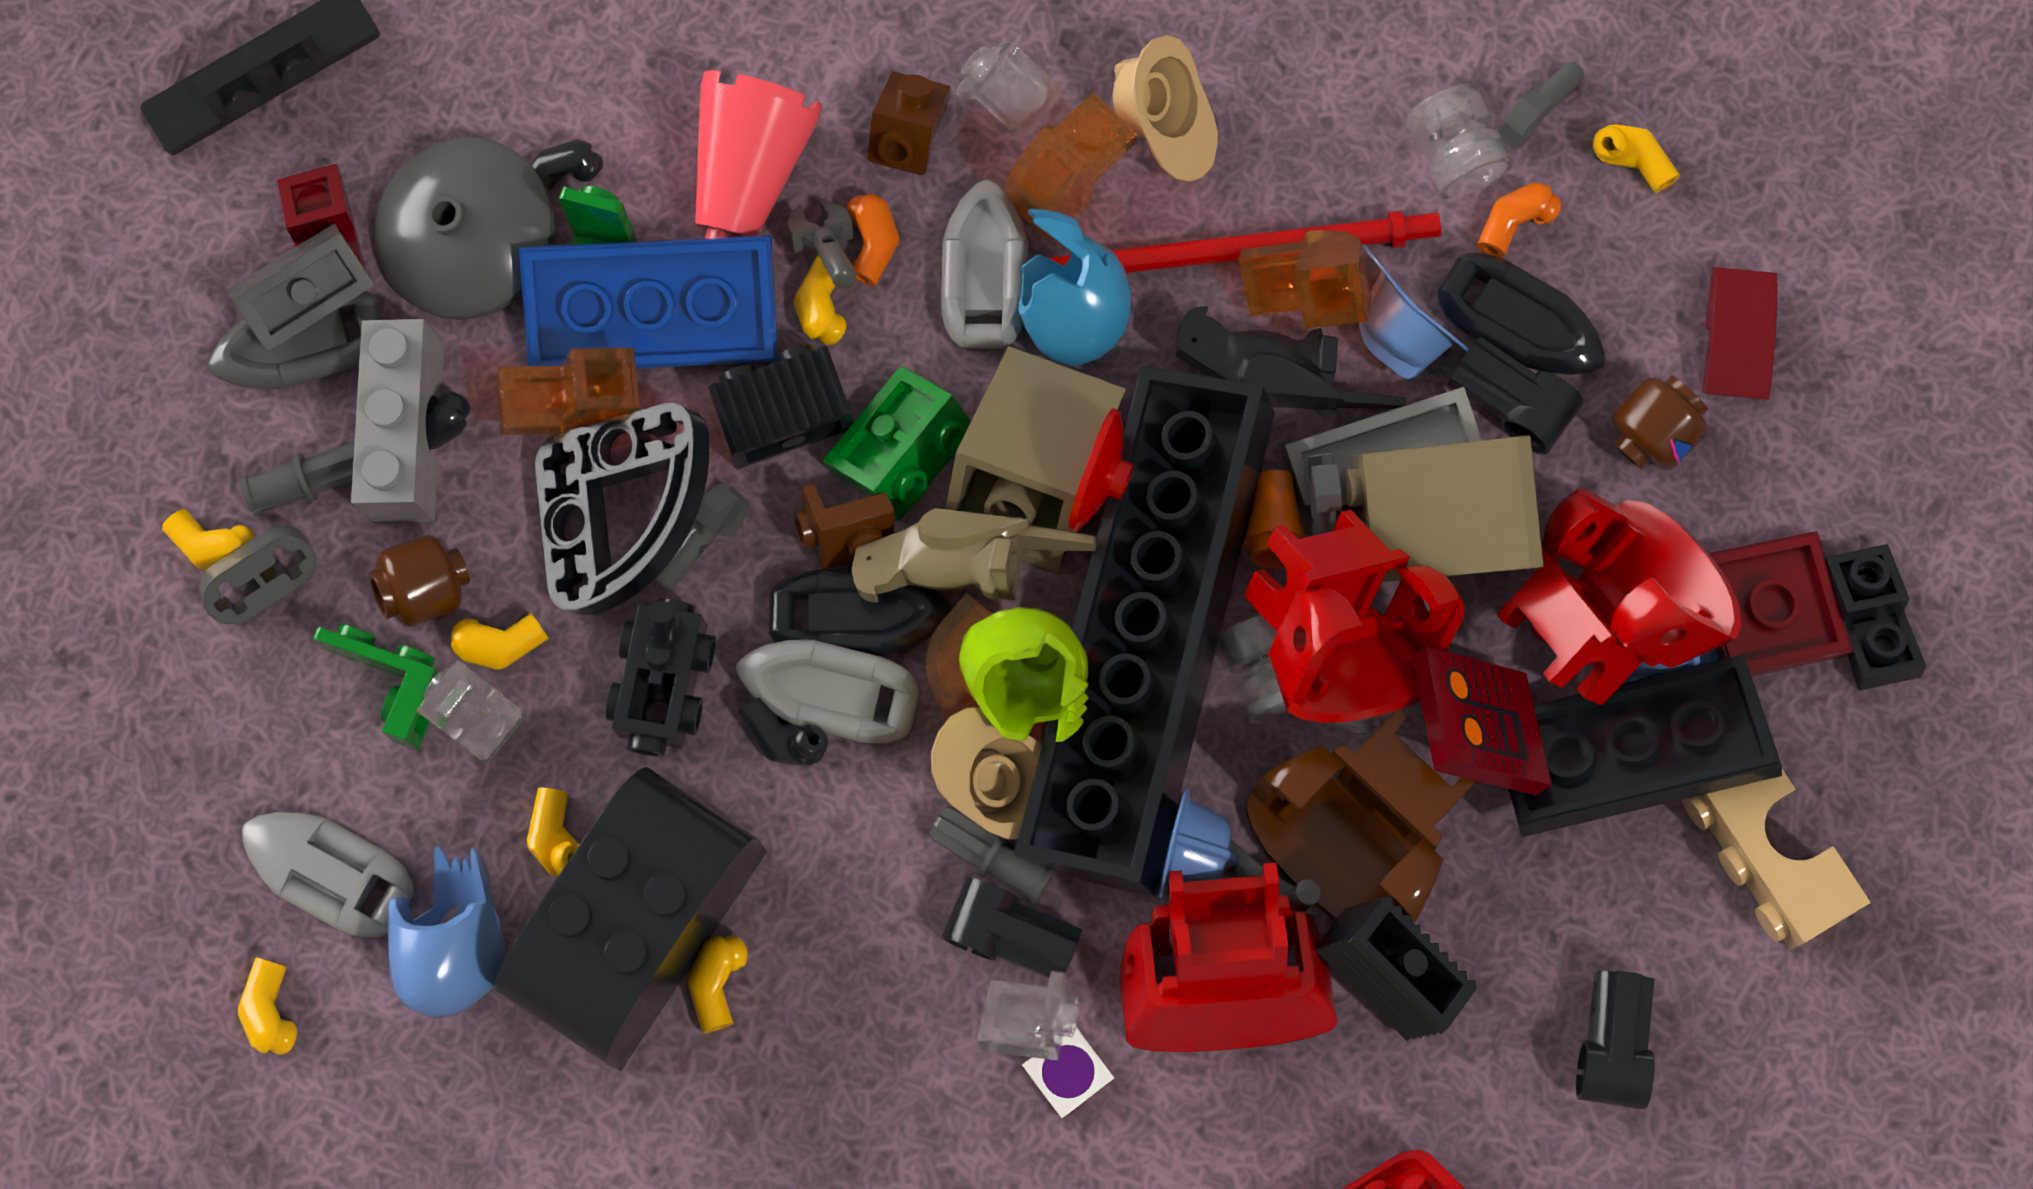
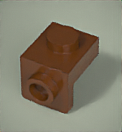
M892 71L872 112L868 160L879 165L924 175L929 166L932 140L947 109L951 86L930 81L920 75H906Z
M814 483L801 486L802 510L794 512L795 528L804 549L813 547L822 570L851 563L854 561L856 547L894 534V509L886 492L825 509Z

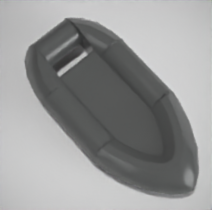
M365 291L268 353L244 319L220 339L209 356L207 368L221 380L237 386L254 389H286L341 372H347L359 366L361 337L350 341L344 317L355 314L361 336L362 320H382L378 299Z

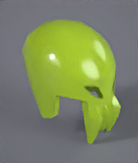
M1017 607L1000 610L971 626L964 635L960 646V670L971 695L980 709L1004 738L1021 741L1027 740L1035 723L1057 719L1056 742H1063L1079 730L1084 722L1081 716L1087 710L1084 703L1089 699L1085 694L1088 688V683L1086 682L1088 677V661L1084 648L1067 623L1055 614L1038 608Z

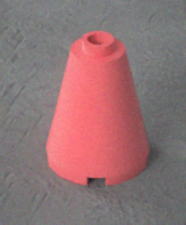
M705 71L700 84L695 225L706 230L705 238L758 236L820 120L822 104L816 101L804 108L803 103L806 95L796 90L737 74L734 86L718 83L721 71Z

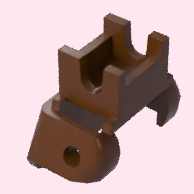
M1401 709L1395 711L1355 753L1346 744L1337 748L1332 753L1321 745L1301 753L1270 770L1256 781L1245 806L1250 830L1267 857L1273 863L1276 862L1277 868L1294 885L1306 879L1314 881L1321 891L1320 899L1315 905L1334 921L1337 920L1345 908L1381 897L1392 896L1393 906H1402V915H1411L1412 924H1415L1432 891L1444 860L1435 851L1443 835L1434 827L1476 782L1475 780L1461 777L1451 787L1396 735L1400 726L1409 717Z

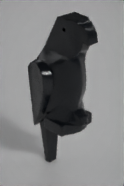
M1200 306L1189 310L1177 329L1176 357L1207 377L1264 386L1273 407L1336 410L1337 408L1397 409L1406 406L1405 397L1334 390L1338 338L1323 335L1321 328L1311 330L1304 339L1299 340L1267 330L1230 332L1218 321L1206 316V312L1209 309L1207 306Z

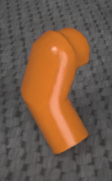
M1533 182L1499 197L1493 205L1476 245L1477 248L1489 255L1500 258L1505 257L1517 226L1531 219L1539 225L1553 222L1561 211L1560 198L1552 193V188L1549 185Z

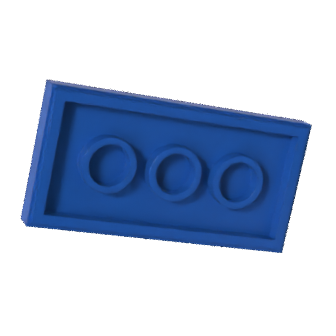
M772 235L525 246L519 248L529 373L778 362L779 345Z

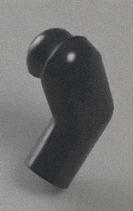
M444 392L439 395L436 405L427 408L426 436L429 450L441 447L459 436L466 428L467 422L465 418L468 417L471 409L468 400L456 392Z

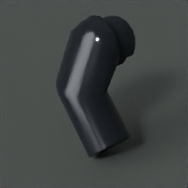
M576 139L542 150L531 165L539 173L549 191L560 177L569 173H573L580 182H590L601 171L603 159L598 153L591 150L592 144Z
M760 697L736 712L763 755L769 761L808 766L819 762L828 747V737L821 727L815 724H807L804 728L791 723H782Z

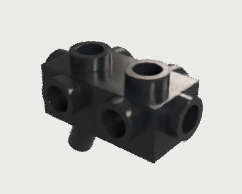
M662 598L652 605L638 604L635 622L627 620L624 624L620 639L619 656L627 660L622 683L613 682L610 687L606 704V719L613 721L612 729L619 738L628 739L626 749L631 752L652 757H664L666 746L682 749L685 734L696 735L699 730L703 711V698L693 696L698 672L709 673L712 668L716 649V636L706 634L708 627L702 614L695 613L696 607L690 603ZM654 702H663L668 706L667 716L661 723L649 722L646 719V710Z

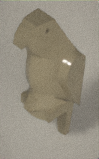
M934 508L924 514L920 522L911 527L856 547L851 573L859 596L864 600L875 603L879 601L878 594L893 591L907 585L939 591H955L977 587L987 598L994 600L998 595L1000 600H1014L1020 575V555L1028 550L1095 551L1097 543L1095 536L1030 526L1028 519Z

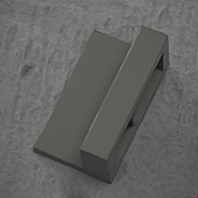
M335 223L229 288L231 301L268 353L375 286V284L345 241Z

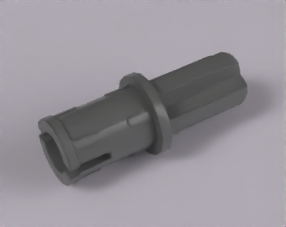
M354 442L307 458L298 453L293 455L292 462L264 472L241 477V489L249 510L255 516L277 506L307 498L309 502L318 499L317 493L352 482Z
M947 806L939 814L931 828V839L979 869L977 876L983 879L986 874L990 875L1028 898L1034 905L1037 904L1056 870L1016 857L1014 855L1016 846L1007 841L1008 839L986 831L953 807Z

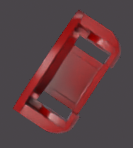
M1585 488L1576 489L1558 503L1549 516L1544 530V538L1541 542V545L1546 549H1542L1543 567H1539L1496 614L1503 623L1515 629L1528 618L1533 625L1530 631L1537 639L1547 643L1558 657L1543 672V675L1550 683L1563 688L1583 667L1592 663L1594 669L1576 689L1582 697L1601 706L1642 662L1651 667L1660 663L1672 669L1736 640L1742 626L1739 603L1729 580L1709 553L1679 522L1646 502L1627 500L1614 505ZM1559 557L1584 569L1579 579L1566 574L1556 563Z
M1352 510L1341 512L1334 527L1335 531L1298 539L1285 525L1275 526L1267 545L1285 566L1288 578L1287 584L1284 588L1265 569L1254 571L1244 594V597L1277 632L1268 655L1286 710L1303 720L1319 723L1352 722L1398 711L1420 702L1411 657L1425 646L1447 651L1464 619L1465 604L1457 588L1445 574L1430 566L1407 565L1411 556L1401 549L1390 551ZM1395 569L1402 579L1385 614L1382 615L1373 607H1370L1386 572ZM1424 600L1430 606V612L1425 607Z
M1276 862L1263 863L1262 876L1183 882L1182 870L1168 871V905L1155 906L1152 912L1153 922L1137 925L1130 933L1122 955L1120 987L1125 1035L1128 1044L1133 1048L1157 1052H1202L1244 1049L1312 1038L1331 1031L1338 1024L1329 964L1315 951L1317 944L1321 940L1320 933L1313 918L1303 910H1291L1288 895L1279 896V878ZM1171 927L1176 976L1163 977L1160 984H1156L1154 956L1170 955ZM1288 945H1293L1296 966H1287Z

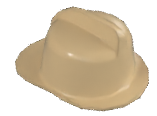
M1169 35L1154 38L1142 49L1139 57L1126 59L1115 65L1116 80L1112 95L1114 112L1118 122L1130 134L1146 138L1152 154L1166 173L1176 180L1191 182L1203 178L1213 166L1218 144V130L1215 118L1199 80L1197 68L1190 50L1178 38Z
M980 707L965 708L950 716L938 731L931 751V772L938 791L951 806L992 834L1005 839H1018L1042 745L1030 736H1028L1027 740L1023 741L1006 739L988 720Z

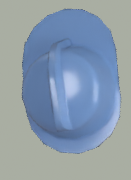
M1366 244L1362 245L1382 270L1360 311L1359 329L1363 342L1370 352L1399 376L1409 380L1417 377L1453 344L1467 352L1469 349L1417 307Z
M1187 788L1176 809L1156 889V897L1160 899L1168 896V871L1182 870L1183 882L1221 879L1224 870H1230L1239 864L1240 857L1229 850L1231 844L1230 822L1224 816L1190 799V789Z

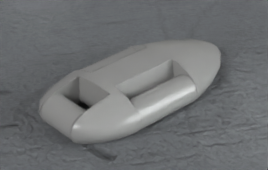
M988 179L975 184L959 201L949 219L942 241L941 314L949 336L957 345L964 349H1004L1015 341L1023 328L1018 305L1023 279L1021 267L1028 261V236L1022 217L1013 200L999 185ZM966 317H1002V324H967Z
M786 640L755 649L741 658L736 665L739 678L754 699L760 697L773 713L793 725L805 728L807 724H815L821 727L826 734L857 742L888 744L901 740L913 730L912 726L918 701L922 693L920 686L906 668L881 656L817 640ZM882 685L895 690L888 719L875 715Z
M274 812L258 815L243 825L242 842L248 859L261 880L280 899L287 901L345 934L361 938H380L388 935L389 898L404 897L408 900L409 904L414 896L415 889L410 874L393 855L328 818L302 812ZM380 877L389 882L390 885L371 917H368L359 911Z

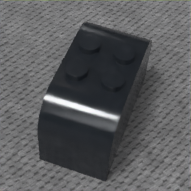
M644 767L638 770L622 785L606 805L518 934L500 967L495 982V990L608 1066L622 1071L696 960L703 943L710 939L766 855V849L757 837L650 768Z

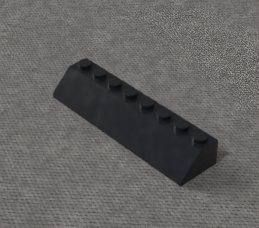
M1141 366L1123 433L1122 460L1134 464L1121 501L1109 496L1106 499L1096 537V549L1092 552L1072 629L1084 648L1088 661V677L1086 680L1088 688L1085 694L1089 699L1084 703L1087 710L1081 716L1084 722L1072 736L1063 742H1056L1058 719L1048 721L1014 852L1016 857L1094 884L1155 897L1252 508L1258 476L1261 472L1275 415L1274 408L1264 386Z

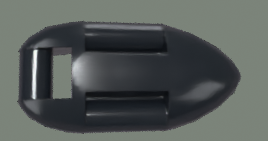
M1486 253L1464 254L1456 259L1445 280L1437 289L1439 304L1445 316L1459 329L1477 340L1479 337H1482L1527 368L1555 374L1575 375L1591 373L1605 365V351L1597 330L1586 314L1567 294L1510 261ZM1476 277L1487 285L1474 306H1472L1463 296Z
M817 569L792 574L777 582L768 595V633L775 643L786 640H817L876 656L900 652L931 638L947 624L953 614L952 606L937 590L907 585L893 591L878 594L879 601L877 603L864 600L859 596L851 573L852 569ZM795 599H809L808 631L795 629Z

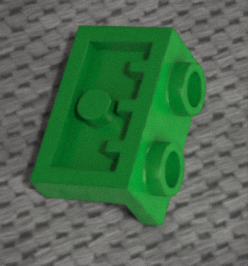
M900 366L822 461L833 474L869 496L886 492L894 509V519L899 521L913 504L923 497L927 487L948 461L956 455V451L971 420L952 394Z

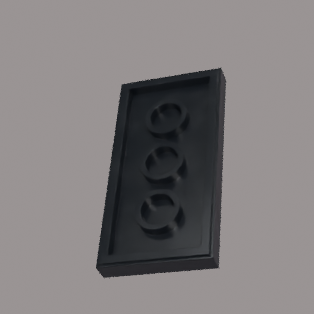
M1743 654L1623 683L1602 706L1582 697L1581 694L1534 705L1552 785L1538 795L1508 789L1520 835L1525 837L1782 776V764L1745 655Z

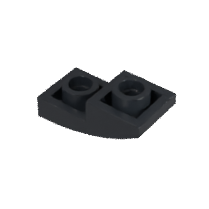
M1885 544L1826 557L1853 650L1848 655L1859 691L1921 678L1926 664L1904 611L1910 598L1889 545Z

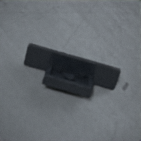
M320 0L141 104L140 109L169 155L174 156L374 41L380 36V32L360 0Z

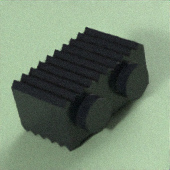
M809 344L792 347L778 356L779 362H773L769 366L760 367L756 371L752 365H741L731 368L719 376L720 383H712L708 386L737 469L844 433L854 423L850 407L827 346H820L816 350Z
M1392 896L1381 897L1345 908L1315 949L1406 1041L1411 1038L1414 1040L1417 1037L1421 1039L1424 1035L1426 1037L1431 1034L1436 1035L1438 1032L1442 1034L1450 1027L1477 989L1476 980H1467L1466 970L1458 971L1457 961H1449L1448 952L1439 951V943H1430V935L1421 934L1420 924H1412L1411 915H1402V906H1393Z

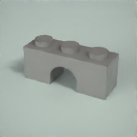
M424 319L362 320L351 504L372 522H435L438 461L431 455L428 447L426 411L428 402H437L439 395L442 393L444 342Z

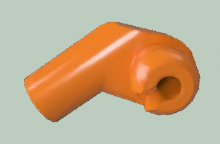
M875 194L857 195L849 201L846 209L853 221L854 227L859 229L864 244L852 266L856 273V280L870 287H875L897 249L900 237L890 207L884 199Z

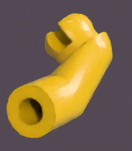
M818 254L795 294L794 308L802 331L810 339L818 338L822 344L829 346L836 344L843 337L847 325L845 318L835 313V307L830 297L835 285Z
M186 509L173 513L162 525V530L193 565L205 571L211 565L256 537L250 528L243 525L234 526L230 530L224 528L205 531Z
M255 957L238 1004V1016L249 1043L254 1049L262 1054L271 1051L274 1054L283 1055L292 1049L297 1038L296 1025L291 1021L280 1019L279 1012L274 1004L287 967Z

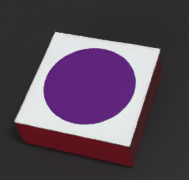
M1075 1025L1022 1064L1023 1069L1061 1120L1115 1079Z

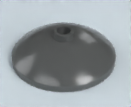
M462 137L449 139L429 146L417 153L399 169L388 184L381 198L375 220L374 236L377 257L383 273L391 286L406 301L420 310L437 317L453 320L484 317L504 309L523 295L519 248L552 245L555 226L554 210L549 191L536 169L516 151L501 143L484 138ZM455 208L456 216L450 224L442 226L441 219L444 212Z

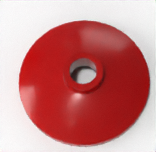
M1111 408L1107 414L1086 463L1068 521V530L1075 533L1091 520L1108 496L1121 501L1130 480L1134 464L1122 460L1123 423L1120 410Z

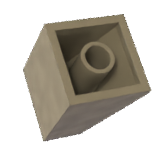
M1008 346L956 451L945 509L1028 519L1030 526L1073 532L1068 530V521L1086 463L1101 426L1111 408L1121 411L1126 388ZM1028 550L1020 555V560L1059 574L1068 551Z
M1530 435L1352 456L1354 468L1346 469L1344 474L1348 506L1358 507L1359 519L1390 551L1401 549L1411 556L1407 565L1430 566L1446 576L1543 567ZM1393 569L1386 572L1382 582L1401 581L1402 577Z

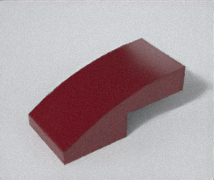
M337 164L278 179L277 183L285 225L294 242V247H297L335 223L366 271L350 203Z
M1712 267L1705 329L1709 330L1702 393L1769 400L1776 338L1777 273Z

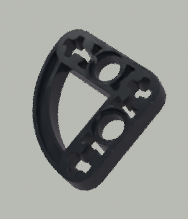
M663 403L555 434L547 438L540 446L535 460V473L547 588L550 599L557 607L580 615H594L609 610L642 591L659 576L675 557L697 517L707 482L709 432L706 421L699 413L676 403ZM676 422L684 425L683 433L675 436V445L662 440L652 441L651 435L661 438L675 433L677 429ZM628 433L632 440L630 456L624 463L614 465L610 457V448L613 441L621 434ZM569 453L575 455V463L566 467V475L560 472L561 465L569 462ZM669 470L661 501L650 524L636 544L612 566L603 487ZM573 488L579 489V494H574ZM580 508L585 517L584 528L577 538L568 541L563 531L564 521L572 510ZM569 554H575V561L568 559ZM583 574L588 576V585L579 588L578 596L573 593V585L582 582Z

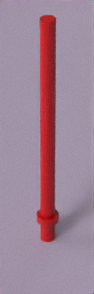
M1399 210L1388 212L1387 218L1111 251L1116 254L1126 273L1358 247L1363 244L1367 246L1390 243L1391 249L1405 247L1406 241L1441 237V220L1438 212L1403 216L1402 211ZM1071 255L1049 257V259L1065 266Z

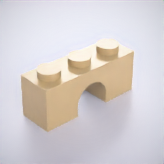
M1783 769L1782 776L1682 799L1683 806L1692 821L1701 830L1709 827L1723 848L1718 853V857L1727 875L1738 886L1746 883L1760 906L1755 909V915L1763 930L1773 941L1779 942L1783 940L1789 950L1808 942L1871 903L1834 846L1811 859L1792 860L1779 854L1769 843L1765 832V819L1769 809L1774 803L1796 790Z

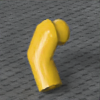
M1616 124L1608 125L1595 134L1593 150L1596 156L1602 162L1610 165L1639 169L1654 193L1669 187L1680 178L1679 172L1649 130Z
M530 613L505 631L480 624L478 620L472 618L463 619L454 625L450 639L454 653L464 662L494 670H502L541 645L549 637L535 616Z
M540 787L537 788L527 837V846L547 873L557 878L580 844L563 827L569 793Z
M717 935L703 943L687 978L688 988L702 1034L711 1033L734 1024L723 986L731 971L744 967L748 959L747 947L738 936L731 935L723 938Z

